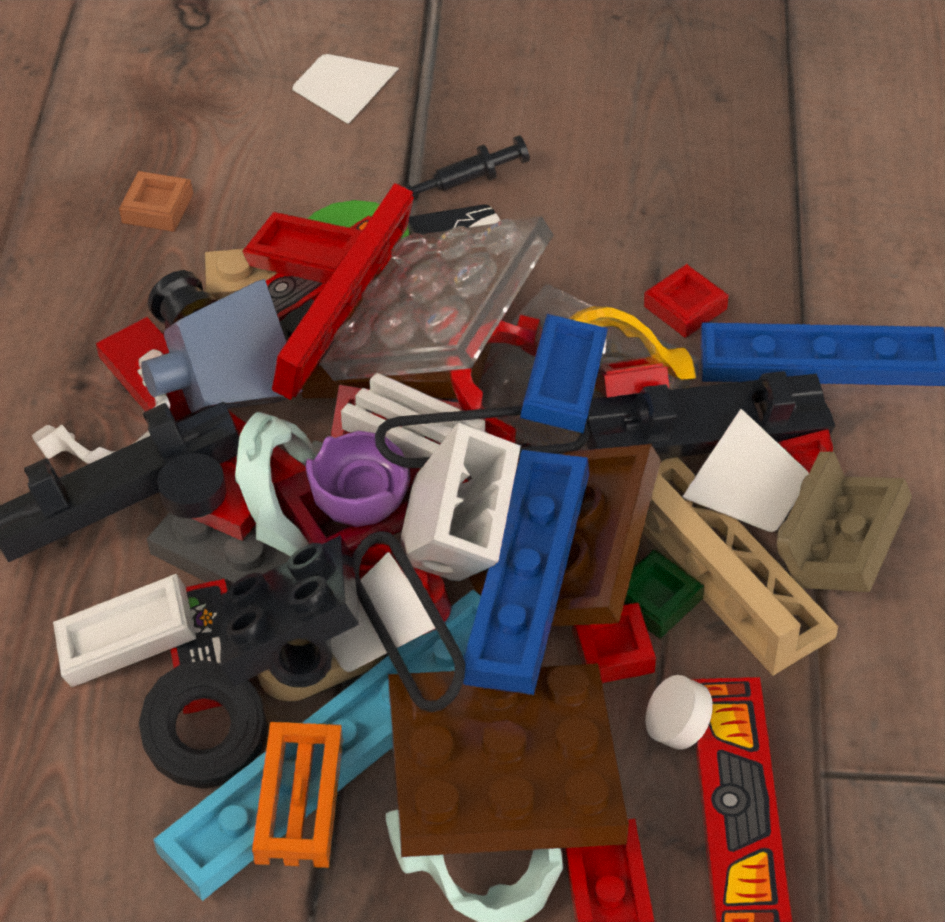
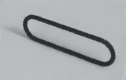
M523 405L390 418L378 426L375 433V444L381 455L391 463L406 468H421L430 457L406 458L397 455L385 443L387 431L398 426L521 415ZM586 422L584 432L580 433L579 438L574 442L520 448L518 458H520L522 450L553 454L577 451L588 441L590 435L588 423Z
M379 531L370 534L361 541L352 556L357 597L412 701L419 709L435 712L442 710L453 702L460 692L465 679V662L462 652L398 540L389 532ZM377 542H386L391 548L453 659L455 667L451 686L438 700L428 701L421 695L359 577L360 563L366 551Z

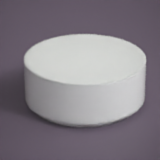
M674 675L665 679L652 694L646 710V728L651 738L677 750L686 749L695 744L705 733L711 720V694L704 685L683 675Z

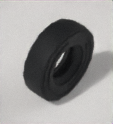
M206 660L180 664L161 676L146 695L139 719L142 746L157 771L177 784L202 789L225 784L253 762L262 750L267 728L262 698L251 681L248 679L234 686L220 666V663ZM200 699L215 700L223 705L229 713L231 720L229 733L224 740L215 747L205 750L190 748L180 740L176 732V722L179 713L186 705Z

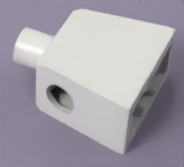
M458 423L417 473L412 484L400 545L413 567L449 580L461 581L498 563L520 445ZM468 476L472 477L469 482L462 483Z

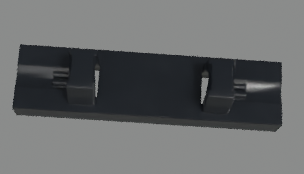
M785 371L763 373L758 380L672 390H669L667 384L643 387L640 393L609 398H592L586 420L590 432L587 441L588 450L652 444L660 459L712 453L740 409L751 417L776 442L828 429L829 434H831L836 425L825 402L817 374L787 377ZM755 403H759L763 414L762 421H760Z
M223 401L178 423L166 403L143 412L150 436L60 478L48 458L25 467L24 472L29 481L27 485L30 492L0 505V550L8 563L159 493L157 479L160 470L168 461L179 455L201 453L211 456L219 464L238 455L240 435L225 402Z

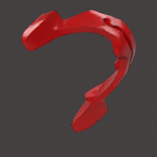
M520 315L517 326L502 320L491 319L462 333L457 339L450 354V380L458 403L464 411L485 409L482 406L483 391L473 383L471 377L472 362L476 348L489 343H506L519 346L526 353L536 357L543 330L540 319ZM497 418L482 419L485 421V433L517 444L515 438L516 428Z

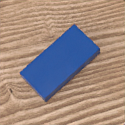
M551 314L546 315L520 418L579 433L584 432L608 328Z

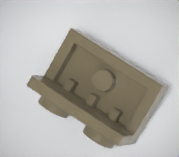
M821 451L809 475L803 479L800 494L787 520L781 524L777 535L778 553L785 561L792 578L802 588L870 592L912 498L905 478L845 477L835 453Z

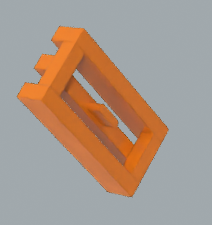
M270 722L252 846L255 864L270 865L271 858L283 859L284 866H299L300 859L313 860L314 867L329 868L343 748L342 725ZM286 742L298 743L286 838H273ZM314 744H325L313 839H303Z

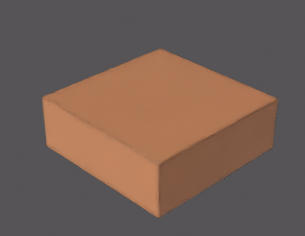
M138 171L119 208L122 223L175 232L193 196L191 179Z

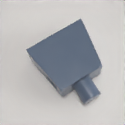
M265 279L256 281L175 322L164 330L165 341L170 353L142 361L141 363L144 382L152 397L182 389L188 408L192 413H200L223 401L227 409L277 403L288 399L272 391L277 356L286 344V340Z

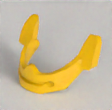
M590 306L568 318L596 326L618 328L627 338L638 337L649 351L650 356L667 366L669 375L678 380L696 378L693 360L686 348L667 349L662 346L648 327L624 311L606 306Z

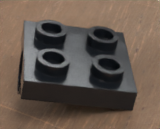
M341 535L324 544H308L297 550L289 558L288 562L264 574H248L237 580L229 588L228 592L222 594L220 666L234 686L268 669L280 683L290 687L305 688L317 684L326 677L331 668L332 661L331 638L359 625L353 555ZM296 639H306L308 641H311L309 644H305L302 646L291 645L288 643L289 641Z

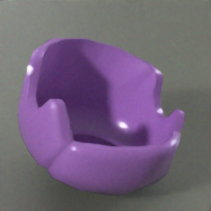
M359 430L336 438L326 437L314 460L307 459L305 465L316 505L335 522L356 527L377 524L393 513L404 499L411 479L410 468L393 464L381 455L375 444V433ZM385 437V443L388 448L397 455L405 457L402 450Z

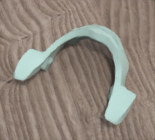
M256 412L248 420L239 437L235 481L239 484L246 505L256 522V539L292 556L297 550L308 545L309 542L300 530L282 513L272 483L270 467L272 451L276 445L283 444L289 455L305 466L307 459L314 460L323 443L319 441L311 443L306 434L293 423L269 414Z
M394 810L386 813L390 841L402 870L405 873L422 870L430 873L453 908L477 922H524L543 909L563 870L560 848L533 850L528 870L516 884L511 886L495 885L490 887L487 895L484 896L467 893L451 879L443 855L401 857L398 811Z

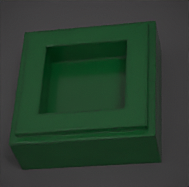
M653 549L633 567L624 605L638 603L647 630L661 639L703 599L704 585Z

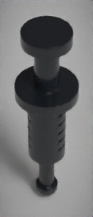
M521 135L513 137L514 145L491 154L483 144L476 148V155L437 169L432 179L414 186L407 185L404 188L412 191L415 198V195L435 187L438 190L442 189L445 191L485 175L491 181L497 178L496 166L519 158L522 164L529 162V152Z

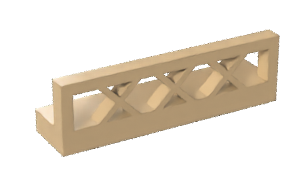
M678 457L667 458L661 461L643 533L665 558L704 585L703 600L772 676L835 639L838 625L737 519L687 499L685 501L668 483V481L672 480L685 493L696 477L693 472ZM710 527L717 528L726 537V544ZM750 570L759 572L767 581V588ZM793 615H799L810 629L799 635L801 624Z

